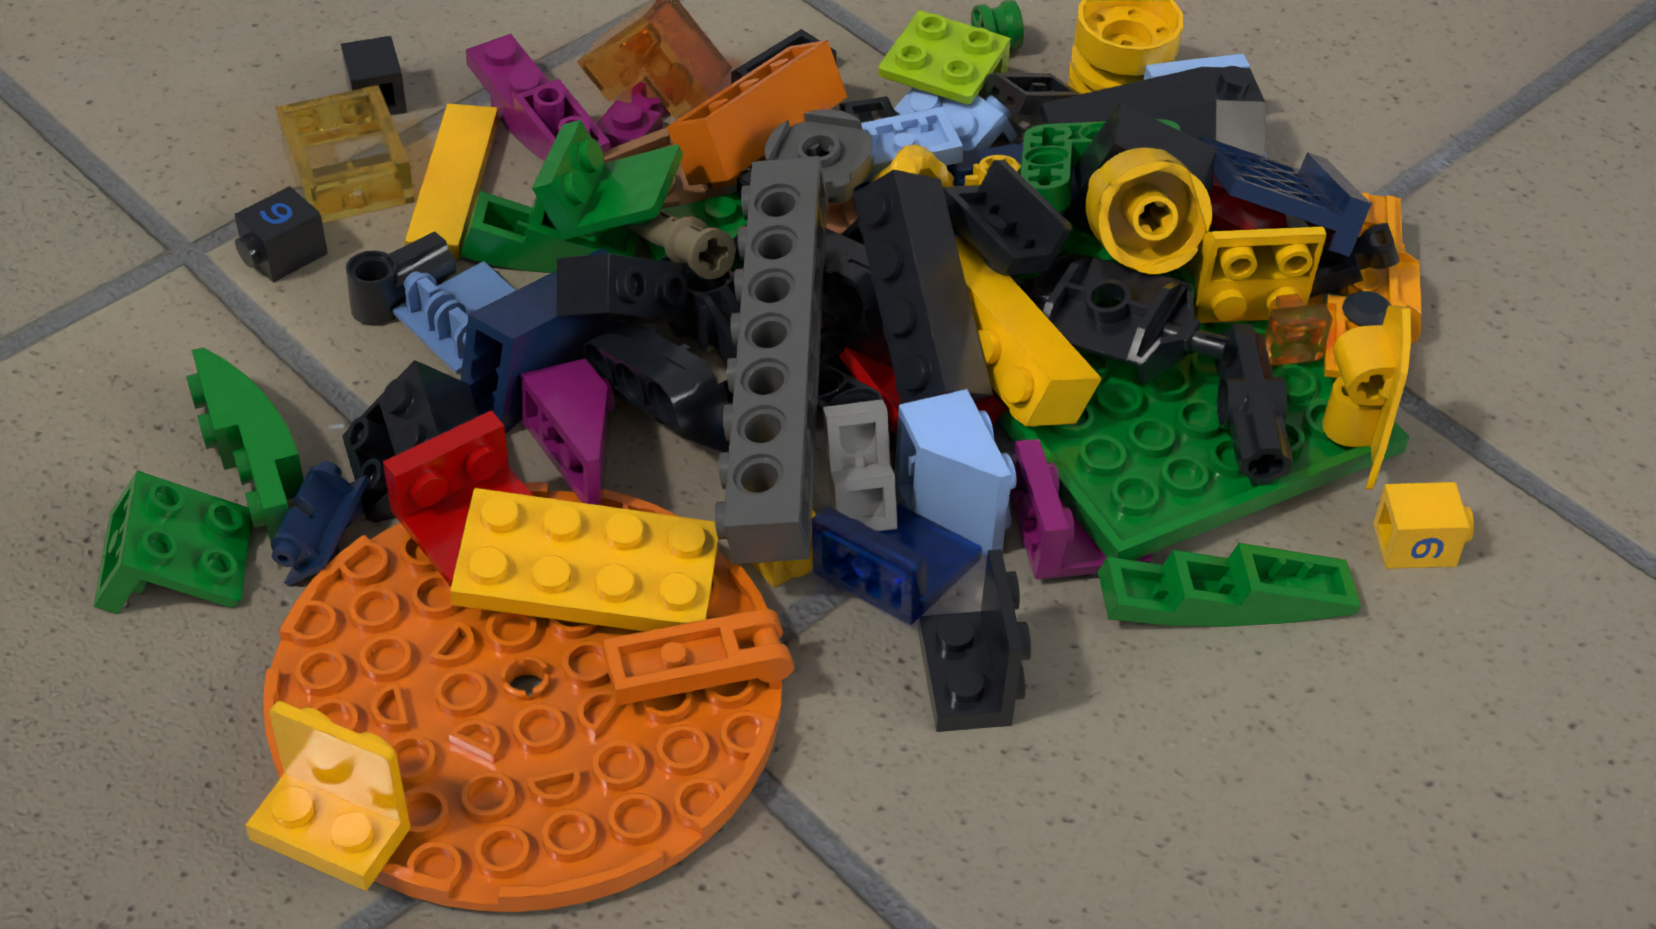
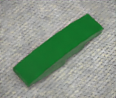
M1238 543L1228 558L1173 549L1163 565L1107 556L1098 570L1108 620L1167 626L1234 627L1296 623L1354 615L1361 608L1346 559Z

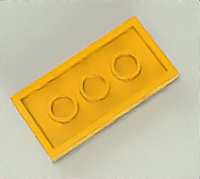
M474 488L450 590L451 605L637 631H649L706 620L719 540L715 521Z

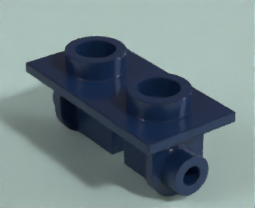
M323 461L318 466H313L309 469L293 501L307 511L310 516L306 515L297 506L289 509L270 544L273 550L272 559L281 566L292 567L284 582L287 586L311 575L316 576L340 553V548L337 544L344 530L357 519L363 508V504L359 500L370 480L367 475L348 483L341 477V469L329 461Z

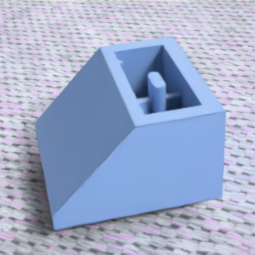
M967 389L900 404L894 470L895 489L913 528L987 556L988 550L1001 549L1003 551L1005 529L1011 527V513L1008 502L1010 489L1016 487V472L1010 456L1007 453L1001 454L994 441L993 427L987 412L984 410L978 411Z

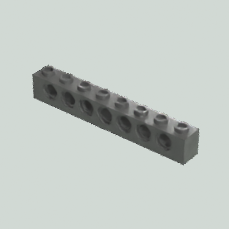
M819 156L752 162L750 185L742 186L741 190L742 211L745 220H747V226L739 227L738 248L741 261H744V269H736L734 274L736 300L738 304H741L740 312L731 314V337L734 348H737V357L728 358L727 361L728 387L730 393L734 395L733 404H725L723 408L724 433L726 440L730 441L729 452H721L719 456L720 482L722 488L726 489L725 501L716 502L715 527L718 539H727L735 564L809 559L828 194Z

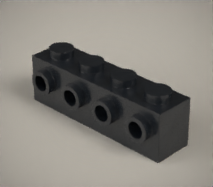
M892 170L853 193V198L858 215V226L863 236L871 271V281L875 288L882 318L883 334L888 344L895 374L896 390L900 396L901 404L965 389L968 390L976 404L992 396L993 393L941 179Z

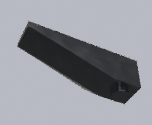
M1237 66L1198 67L1042 103L1039 111L1044 124L1107 121L1121 102L1154 119L1174 121L1179 124L1181 132L1198 140L1205 136L1265 157V100L1250 68Z

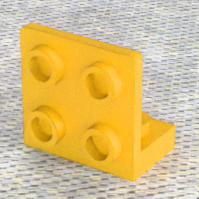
M278 700L270 709L269 716L284 774L245 824L249 840L367 892L411 829L396 751L384 739L373 733L363 732L358 734L332 723L327 716L316 709L309 707L299 709Z

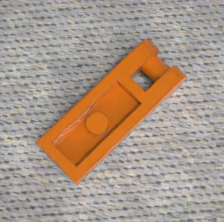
M758 609L603 639L604 659L616 705L620 706L755 678L767 683L785 679L793 672L794 664L789 648L784 644H780L779 641L783 630L778 614L771 609ZM747 643L751 648L739 650L738 645Z

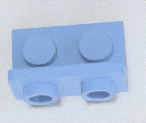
M943 106L861 123L862 129L866 133H870L874 149L873 168L862 183L871 181L877 173L888 167L896 157L898 150L907 144L908 146L916 144L923 148L927 147L945 165L963 162V145Z

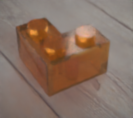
M650 0L601 34L577 61V64L608 101H611L643 79L674 119L710 97L732 69V66L679 0Z

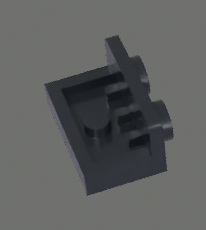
M1005 160L993 161L980 185L943 187L953 232L967 239L984 256L986 265L1003 276L1047 272L1072 230L1071 224Z

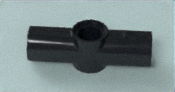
M1232 324L1228 330L1217 334L1232 338V349L1230 355L1227 356V360L1223 362L1220 359L1214 358L1219 378L1217 391L1218 422L1222 429L1230 430L1239 474L1249 478L1251 484H1272L1275 479L1290 473L1293 462L1285 427L1287 414L1286 384L1282 377L1273 376L1264 335L1257 333L1253 329L1252 324Z

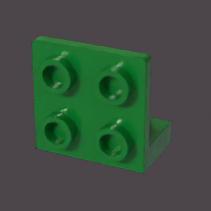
M578 120L561 126L532 190L562 240L582 235L593 237L610 228L631 223L633 225H642L657 217L684 154L680 146L676 144L605 163L599 143L590 137L583 122Z
M137 470L109 514L93 607L118 614L131 593L141 594L147 582L220 605L235 608L242 599L251 526L248 507Z

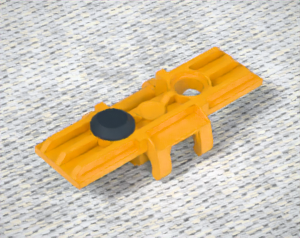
M1361 192L1372 205L1358 235L1360 237L1371 226L1388 223L1400 262L1385 269L1369 267L1361 270L1364 281L1339 289V294H1344L1346 297L1328 295L1325 309L1324 294L1309 298L1304 318H1298L1320 343L1324 344V377L1338 378L1341 376L1333 354V346L1336 340L1346 331L1356 327L1382 325L1388 305L1411 308V343L1418 341L1421 335L1420 262L1405 251V244L1402 243L1401 198L1389 195H1370V193Z

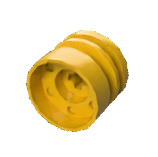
M1081 0L1076 17L1074 45L1072 46L1071 62L1068 70V85L1080 94L1142 81L1144 80L1146 65L1175 61L1183 32V13L1174 0Z

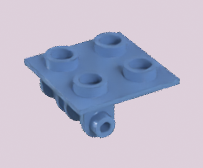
M484 261L437 285L436 279L431 274L416 271L409 274L404 281L406 302L392 309V311L404 325L457 375L462 372L468 315L516 290Z

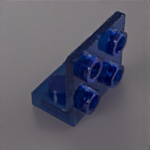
M897 503V529L875 531L861 521L852 519L829 506L823 508L812 518L813 573L910 625H913L982 558V547Z

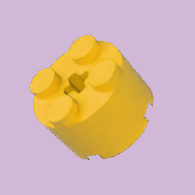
M1135 148L1112 157L1092 174L1088 183L1086 215L1092 232L1111 257L1138 272L1161 274L1183 266L1199 250L1197 247L1202 241L1204 233L1209 231L1212 222V205L1205 186L1176 157L1162 149ZM1154 202L1155 204L1150 206L1151 216L1143 219L1140 214L1144 212V206Z

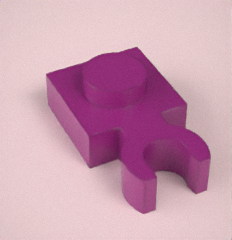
M639 82L631 90L632 101L630 103L616 100L596 124L610 141V149L663 129L662 118L670 111V90L663 89L659 96L647 98L646 83Z

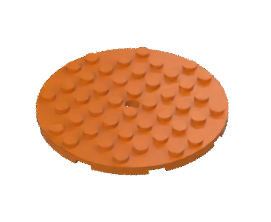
M548 482L523 483L533 496L582 503L574 492L549 490ZM607 489L602 491L601 506L678 516L656 504L628 494ZM401 523L386 529L372 539H368L365 535L359 537L336 555L326 565L325 569L321 570L312 579L295 601L280 628L281 641L273 658L272 666L267 668L263 696L265 734L278 779L282 777L284 771L269 716L270 709L278 700L299 709L304 707L316 709L327 716L332 723L358 734L363 732L373 733L384 739L396 751L411 829L374 881L407 896L442 906L492 912L549 910L590 902L621 892L651 879L682 861L708 841L734 815L752 791L765 768L775 742L782 702V680L767 683L755 678L617 706L604 659L603 639L644 631L451 605V587ZM717 550L707 619L758 609H768L761 593L741 565H733ZM747 643L738 645L739 650L751 648ZM522 675H533L542 680L538 686L532 689V695H527L525 690L511 687L510 683Z

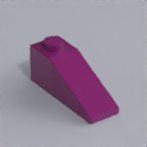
M586 359L520 373L522 423L579 500L586 504L601 505L609 441V412L613 411L615 407L614 394L609 381L605 377L601 378Z

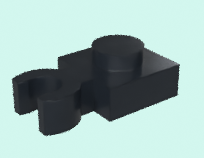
M1388 223L1377 224L1365 230L1357 238L1350 257L1330 251L1323 245L1309 298L1364 281L1361 272L1363 269L1369 267L1385 269L1399 263L1400 259Z

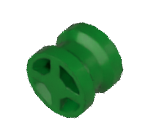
M1015 0L1002 1L998 7L993 8L986 4L975 5L972 8L971 26L984 28L990 32L1011 38L1010 50L1022 47L1024 24L1020 8Z

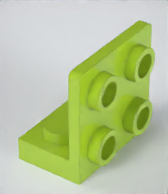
M918 10L879 64L878 75L882 78L968 105L974 101L980 91H983L989 74L1008 73L1011 38L990 32L984 28H977L954 21L939 14Z

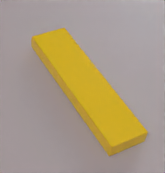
M447 103L405 238V246L435 231L446 240L447 246L454 258H461L460 254L468 222L480 191L499 124L498 107Z

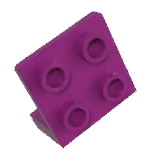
M1039 439L1016 441L1012 459L1016 472V487L1010 489L1009 499L1034 578L1046 579L1097 574L1107 557L1075 519L1070 508L1066 507L1058 496L1059 477L1055 464L1053 462L1047 463ZM1152 554L1135 561L1151 563Z

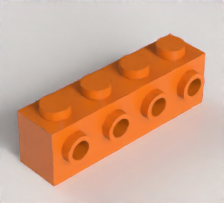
M828 40L789 46L667 126L673 145L678 144L684 154L680 163L689 186L711 183L714 189H719L736 183L737 179L742 176L741 171L751 167L752 162L766 160V142L779 125L789 120L790 127L804 122V113L814 110L831 109L848 96Z

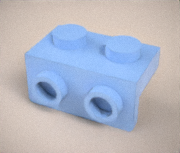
M912 87L894 108L897 115H903L943 106L963 145V151L989 148L999 135L1009 143H1012L1018 136L1008 121L1012 113L992 95H988L985 100L977 95L974 101L967 105Z

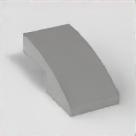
M883 399L823 407L828 474L837 536L897 529L895 475L890 465L888 413Z

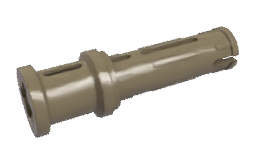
M661 209L659 215L648 223L642 225H633L632 223L622 225L625 230L636 233L642 238L665 248L666 255L672 262L686 264V267H690L695 274L705 279H716L723 276L731 268L735 260L736 248L731 236L718 228H709L704 221L693 216L679 219Z

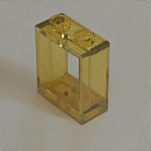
M378 85L275 107L283 149L299 194L321 213L322 223L415 202L409 160ZM377 132L385 152L311 169L304 148ZM355 191H363L360 195H352Z

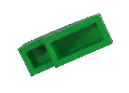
M479 191L468 222L460 257L479 262L484 261L486 264L529 272L552 273L557 270V258L586 256L601 248L612 254L635 257L639 235L625 230L622 226L607 229L597 236L587 237L582 235L562 240L537 196L532 207Z

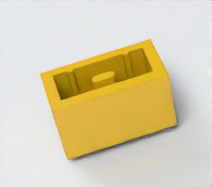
M1324 227L1212 231L1204 233V237L1197 247L1199 250L1190 261L1184 264L1191 272L1195 281L1193 299L1195 319L1200 320V323L1304 318L1326 238Z

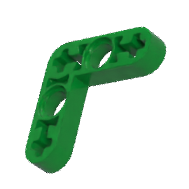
M1156 119L1180 131L1179 124L1174 121ZM1106 121L1043 124L1032 127L1025 132L1020 175L1058 212L1065 210L1071 204L1073 166Z

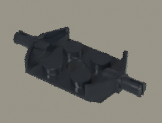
M1079 253L1058 256L1047 272H1043L1040 276L1034 275L1030 282L1012 278L1074 348L1138 366L1139 382H1148L1185 359L1187 354L1195 352L1220 359L1223 362L1230 355L1232 338L1201 330L1200 320L1195 319L1191 283L1158 274L1138 272L1124 265ZM1111 299L1122 301L1120 304L1110 308L1096 306L1104 304Z

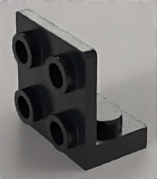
M1001 549L988 550L981 611L919 616L918 635L936 732L1012 726L1015 700L1025 698V675L1021 661H1028L1031 658L1030 631L1026 621L1017 622L1015 610H1018L1020 605L1018 577L1015 571L1006 572Z

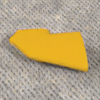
M1388 305L1382 325L1353 328L1343 333L1333 346V354L1341 376L1335 380L1322 421L1323 430L1327 437L1343 446H1370L1372 466L1365 490H1373L1408 375L1411 348V308L1399 305Z

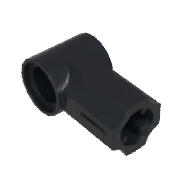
M434 231L389 254L372 250L364 251L351 257L346 264L350 308L353 317L359 322L369 325H381L390 322L396 318L392 309L398 307L400 301L406 298L404 281L409 274L416 271L429 273L436 279V282L455 274L456 261L447 246L446 240Z

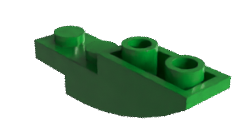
M204 347L193 349L192 354L197 373L187 375L186 378L194 408L206 407L208 413L197 415L205 448L208 450L218 447L224 470L236 467L241 485L253 483L255 490L245 493L254 528L265 525L271 543L289 510L286 499L296 497L304 481L299 454L290 431L268 397L243 372Z

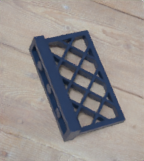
M1205 136L1201 137L1200 141L1215 148L1213 174L1229 195L1302 219L1309 227H1324L1326 232L1324 245L1326 248L1350 257L1372 203L1326 158L1307 152L1301 168L1298 169Z

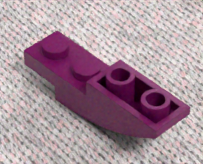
M511 33L466 49L467 66L490 94L491 107H498L499 120L519 142L544 161L546 160L563 124L578 120L583 122L590 137L599 143L602 152L610 150L608 138L562 81L557 79L550 82Z

